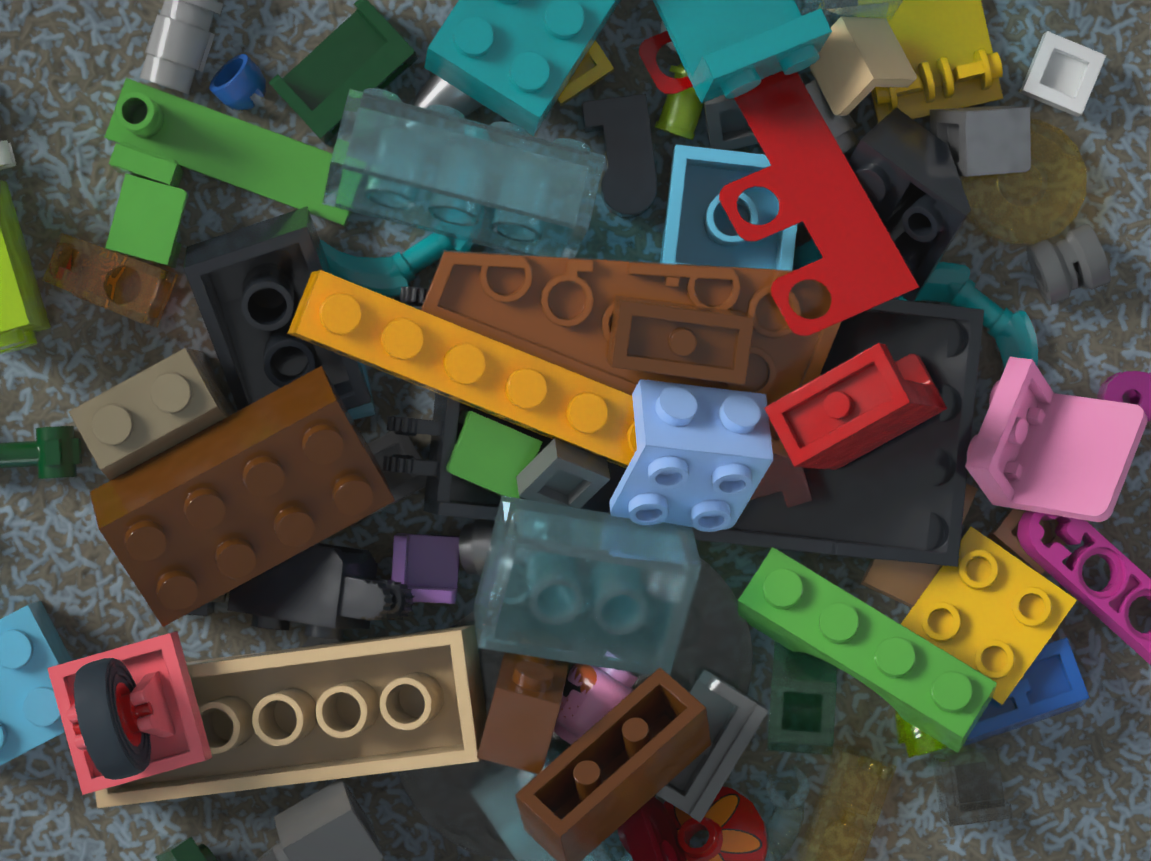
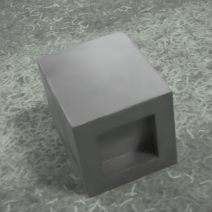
M993 105L930 110V132L948 145L959 176L1018 173L1030 170V107Z

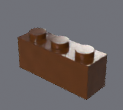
M661 667L657 669L515 794L524 830L556 861H582L711 745L706 707Z

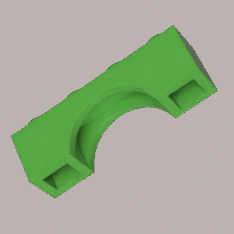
M774 547L771 548L738 599V617L740 620L792 652L810 654L848 673L887 701L903 720L957 753L961 750L992 700L997 685L995 681Z

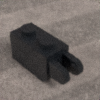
M317 543L230 590L227 610L251 614V626L289 630L290 621L306 624L304 633L306 636L342 640L344 629H370L371 620H403V617H408V613L413 611L412 605L415 604L413 597L415 596L411 593L412 589L407 588V584L376 578L378 564L369 550Z

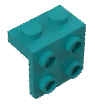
M653 0L701 103L724 95L726 99L740 96L757 87L761 83V79L780 71H783L785 75H790L811 66L820 59L819 52L832 33L821 8L802 16L795 0Z

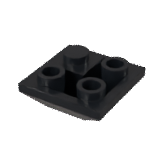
M895 108L860 140L848 163L919 288L901 295L908 301H914L971 212V208L948 145L901 110Z

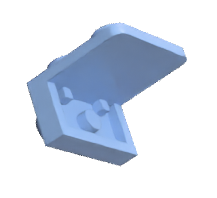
M640 379L632 393L637 450L609 501L611 516L616 519L631 520L639 525H655L660 523L688 526L703 532H715L733 527L774 460L769 417L764 409L767 406L766 394Z

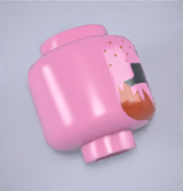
M605 657L600 666L588 661L575 663L566 676L561 706L553 732L572 745L634 690L632 687L638 677L608 657Z

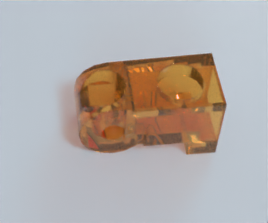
M61 233L42 280L74 293L73 296L140 323L158 328L178 275Z

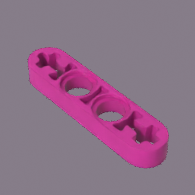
M1032 511L1024 512L1018 523L1017 536L1020 546L1027 555L1151 665V629L1146 633H1140L1131 625L1128 616L1132 602L1138 597H1145L1151 601V579L1086 520ZM1057 519L1059 524L1055 529V533L1067 545L1080 544L1082 540L1084 545L1071 553L1058 542L1043 544L1041 538L1044 536L1045 530L1039 524L1040 520ZM1092 555H1098L1103 558L1110 569V580L1107 586L1098 592L1090 589L1085 584L1082 576L1083 565ZM1068 557V559H1067V561H1066V563H1065V565H1064V564L1062 563V560Z

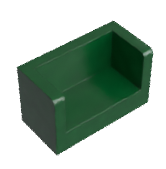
M357 0L354 3L356 11L284 78L277 74L268 82L324 144L330 141L418 59L415 50L368 0Z

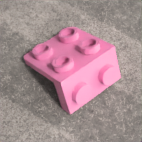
M1009 357L1001 379L992 387L989 409L980 431L970 441L965 467L992 505L1093 522H1103L1113 513L1148 418L1142 407L1136 404L1054 393L1032 359Z

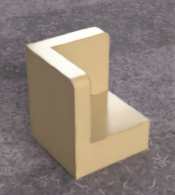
M841 16L831 26L832 33L819 52L820 59L809 66L833 114L836 116L849 115L875 87L907 88L917 79L916 73L886 18Z

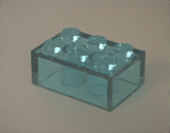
M501 496L473 607L478 648L652 675L661 667L670 675L701 570V562L692 527L665 522L655 525H639L631 521L630 518L611 516L610 513Z

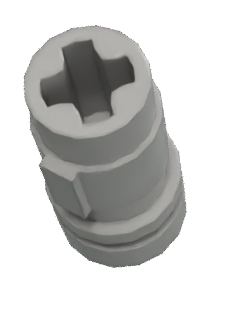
M164 0L160 15L157 14L145 51L147 56L139 78L189 94L196 70L201 72L204 70L215 34L209 32L214 14L221 15L224 4L218 2L219 0Z

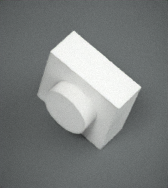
M1047 31L1042 36L1019 93L1079 117L1085 109L1106 55Z

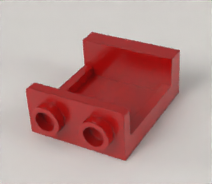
M878 343L766 406L764 409L794 467L837 470L946 410L947 407L919 355L909 354L895 362L886 344Z

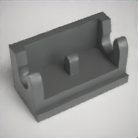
M706 669L702 670L689 693L706 707L711 745L656 794L699 822L702 821L768 712L762 703Z

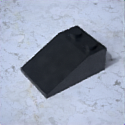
M308 206L187 246L183 268L238 411L320 366L325 370L347 410L372 402L360 362L287 334L311 272L322 270L332 274Z

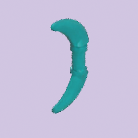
M454 149L451 152L454 171L452 196L440 224L431 230L432 233L403 253L398 251L391 257L378 258L356 257L338 251L323 240H320L332 275L386 297H398L401 294V286L410 287L409 282L417 278L415 275L440 259L444 250L470 252L481 231L485 200L478 173L467 156L460 149Z
M939 262L914 301L948 302L952 306L983 309V326L988 329L987 333L996 340L1004 369L1009 357L1032 359L1036 366H1038L1037 337L1028 314L1024 310H1017L1013 313L1007 307L1003 309L975 287L976 283L969 279L970 269L968 266L958 263ZM898 296V297L894 298V299H896V300H905V301H908V300H906L905 298H903L902 296Z

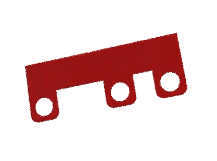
M664 31L644 40L639 47V55L656 87L663 93L676 94L693 87L688 76L673 78L665 75L659 69L656 62L657 53L663 45L672 42L668 32ZM783 71L761 79V83L747 93L734 97L771 166L733 181L721 189L719 200L733 227L742 239L755 242L803 222L823 257L820 260L778 277L771 285V295L790 330L800 336H809L919 288L798 73L785 75ZM751 187H763L775 194L779 202L777 216L771 222L763 225H755L745 221L737 209V201L740 194ZM803 280H815L822 283L831 295L830 309L825 315L816 319H806L797 315L789 304V293L792 287Z

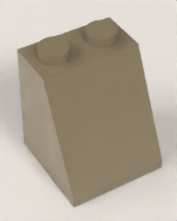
M184 348L68 412L99 469L109 480H112L234 414L236 410L204 352Z

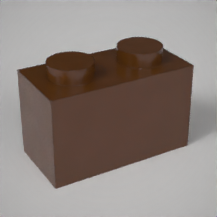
M508 636L477 758L539 774L543 770L561 706L571 655L570 651L559 649L556 643L540 636H525L522 639Z

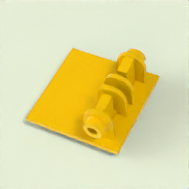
M862 0L851 3L854 17L887 19L917 75V79L907 88L875 87L871 91L878 123L895 108H898L912 119L930 116L931 109L964 108L1003 99L999 78L1003 77L1002 63L998 52L993 53L981 0Z
M971 526L960 540L958 567L943 565L901 625L995 681L997 685L992 698L1003 705L1077 602V599Z

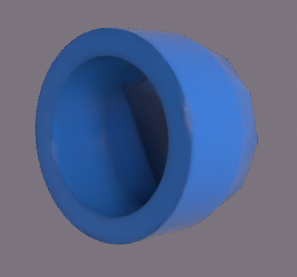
M240 54L229 60L219 69L211 80L209 89L223 104L232 110L244 111L255 107V104L250 99L254 93L264 97L266 93V79L260 68L246 54Z

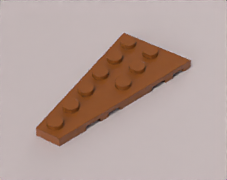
M446 250L443 252L421 311L629 395H632L639 380L644 379L766 394L767 406L820 376L841 324L839 322L809 336H800L790 330L771 295V285L778 277L794 270ZM803 280L795 284L790 290L789 304L797 315L806 319H816L825 315L830 309L831 295L822 283L815 280ZM615 296L746 312L754 317L745 385L612 368L607 361ZM769 419L773 453L786 458L787 452Z

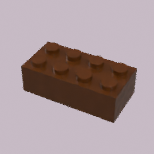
M322 366L90 491L100 532L163 627L395 501L378 461Z

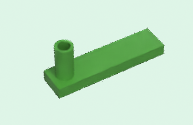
M128 78L124 82L104 137L118 144L122 141L174 159L183 168L289 207L301 209L308 206L311 215L346 227L367 167L363 164Z

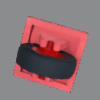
M177 631L47 668L82 795L213 758Z

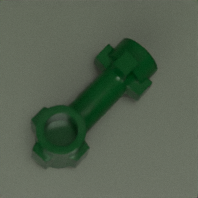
M74 426L35 428L36 441L0 443V468L38 466V479L77 477L76 464H82L81 438H75Z

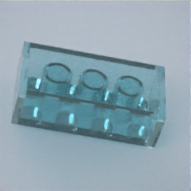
M368 88L363 92L349 89L330 163L322 204L518 255L575 258L589 229L605 155L591 152V148L588 145L574 139L558 138L552 142L529 136L524 128L513 123L499 121L487 125L465 119V116L460 111L448 106L431 105L426 109L403 103L396 94L383 89Z

